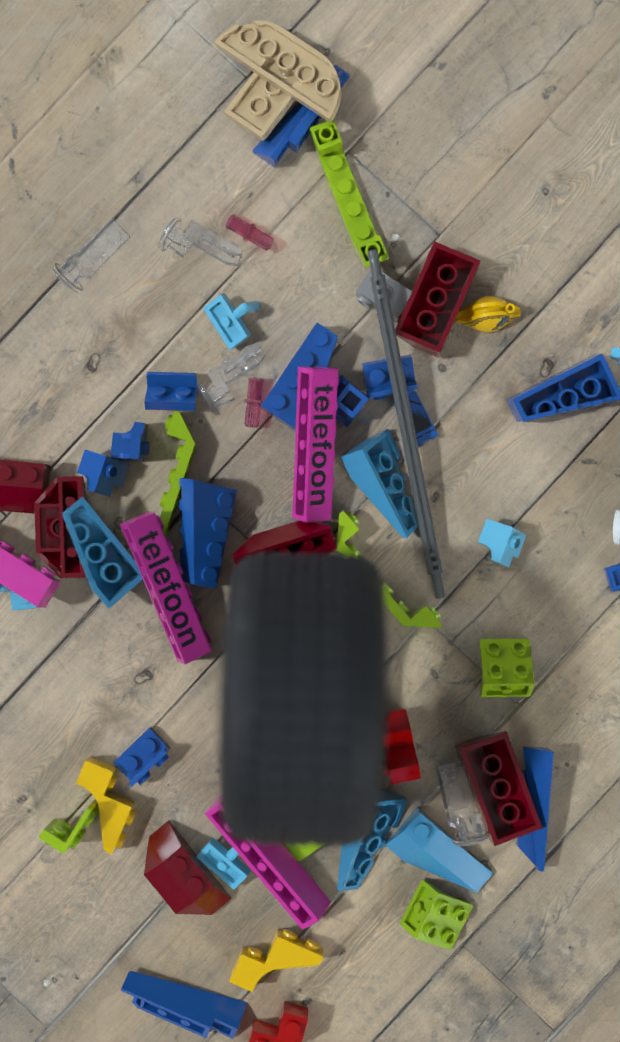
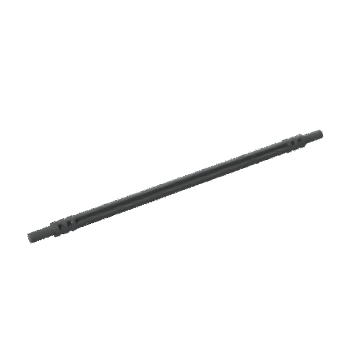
M378 250L368 251L372 273L370 281L428 575H431L435 599L444 598L445 593L441 578L443 570L385 274L382 275Z

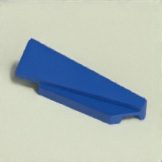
M334 65L342 89L350 74ZM298 102L275 126L266 140H261L253 149V153L275 168L288 148L296 153L299 151L311 133L310 128L316 126L322 117Z
M523 746L525 770L521 771L542 829L518 837L517 846L539 871L544 872L554 753L548 747Z
M133 971L128 972L121 988L122 992L134 996L132 1003L138 1009L204 1038L207 1037L212 1028L233 1039L247 1006L245 1001Z

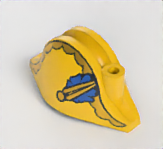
M483 296L460 310L456 323L480 332L491 333L521 315L520 307L496 296Z

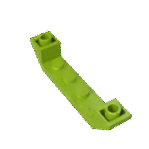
M334 119L331 123L326 121L311 127L310 132L319 162L355 252L365 268L370 267L368 251L377 249L380 262L388 260L389 257L382 239L375 232L343 152L342 139Z
M175 410L173 416H168L165 429L168 430V436L185 441L184 446L180 445L178 448L176 459L179 462L176 469L172 468L168 483H171L168 493L164 492L160 502V506L163 509L159 517L164 525L162 531L165 538H167L182 493V487H179V478H187L197 448V444L182 414ZM126 540L125 547L128 548V553L133 555Z
M342 511L339 513L336 550L340 554H344L345 558H348L349 554L359 557L361 555L352 544L347 546L344 542L359 530L356 525L360 522L351 512L346 514ZM384 581L382 582L385 606L401 625L440 628L442 626L439 622L441 615L433 606L428 609L423 605L408 617L407 614L410 610L401 600L396 603L390 596L394 592Z

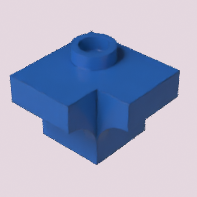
M340 375L337 386L338 408L336 419L348 427L370 398L351 381Z
M134 422L132 429L126 433L113 432L110 457L117 460L144 462V456L148 457L150 443L146 442L148 425Z
M85 449L77 473L86 477L88 481L87 490L111 497L114 485L123 488L130 464Z

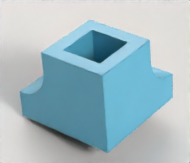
M486 519L478 542L490 548L492 561L509 568L512 558L519 557L526 534L513 527Z

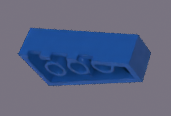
M317 322L261 404L262 410L296 432L298 367H328L338 336Z
M603 353L592 355L507 398L506 401L516 422H525L620 400V389Z
M179 478V487H182V499H180V510H182L180 566L183 575L181 577L183 582L216 589L237 490L197 480Z

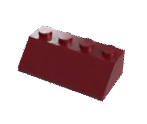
M434 241L395 328L396 336L414 348L439 358L479 269L481 260Z
M0 460V511L35 514L34 503L49 487L51 466L42 463Z
M507 731L479 736L455 745L488 839L494 846L542 829Z

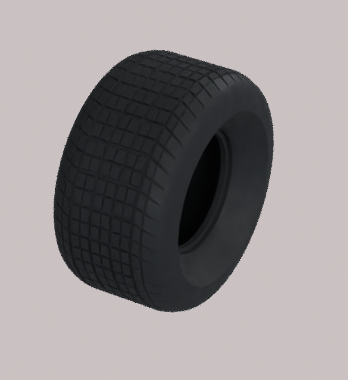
M260 552L257 555H250L236 565L231 576L224 622L218 754L220 807L224 824L232 836L242 841L246 840L250 844H255L256 841H259L260 845H270V843L272 845H282L283 842H286L287 846H297V844L299 846H309L310 843H313L314 846L324 847V845L326 847H336L337 844L345 847L361 842L372 832L378 817L385 758L387 623L384 589L380 575L371 562L350 554L348 558H345L344 554H335L334 556L333 554H323L322 557H319L318 553H309L308 555L306 553H297L296 556H293L290 552H282V554L280 552H270V555H266V552Z

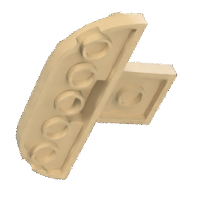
M254 20L252 24L243 26L237 24L229 28L214 42L217 48L254 72L224 113L228 118L262 141L266 140L295 100L329 123L334 119L341 101V85L334 66L326 56L284 28L271 22Z

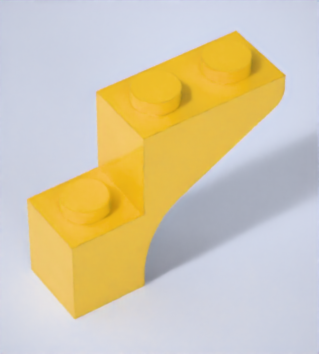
M89 757L84 762L76 784L87 789L97 800L103 849L107 853L113 854L116 847L121 849L126 834L123 831L126 824L131 825L136 811L132 809L135 802L108 791V789L113 790L117 782L118 776L115 775L117 767Z
M277 929L266 956L262 955V951L255 947H242L231 972L229 982L253 993L260 978L272 970L318 966L323 960L324 949L314 940L307 939L305 941L298 938V935L289 929H284V931Z

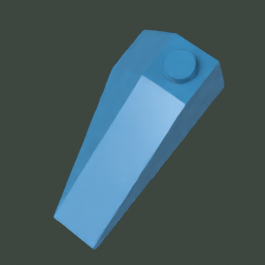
M385 429L362 441L340 457L351 479L403 539L410 536L419 527L412 497L407 495L404 482L407 481L405 473L401 474L398 460L401 459V456L389 430Z
M81 497L64 511L62 515L91 589L109 609L143 578L133 557L86 500Z
M382 789L378 817L372 832L361 842L341 847L337 886L340 892L360 887L374 864L373 855L379 847L383 849L387 842L384 837L390 827L395 828L397 826L407 798Z
M418 806L385 844L404 862L475 892H478L493 874L490 869Z

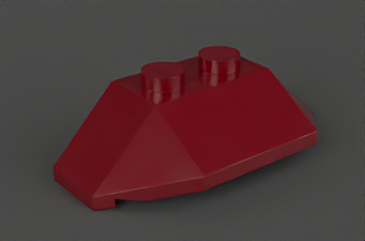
M83 476L56 477L34 503L36 554L59 578L86 577L62 515L64 511L81 497L88 503Z
M299 520L253 534L232 556L235 565L245 557L253 554L257 555L260 552H266V555H270V552H280V554L282 552H290L293 556H296L297 553H306V555L318 553L319 557H322L323 554L333 553L336 550V545L330 525Z
M168 820L149 836L144 876L175 914L212 915L230 901L231 896L206 865L196 858L197 854Z

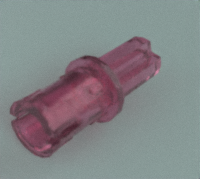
M232 214L226 223V229L243 237L245 242L250 241L265 251L269 250L274 242L271 236L257 229L254 223L249 224L235 214Z
M256 377L248 378L247 399L244 400V403H246L244 425L249 428H258L261 404L263 403L261 400L264 379L259 378V380Z

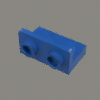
M409 354L401 356L407 392L411 394L412 390L418 389V385L415 381L412 356ZM386 359L362 363L368 397L374 400H381L393 394Z
M147 372L145 410H196L198 395L196 373Z
M149 727L113 763L130 780L129 784L131 787L137 782L141 785L151 776L149 770L154 765L159 768L169 758L167 753L171 748Z

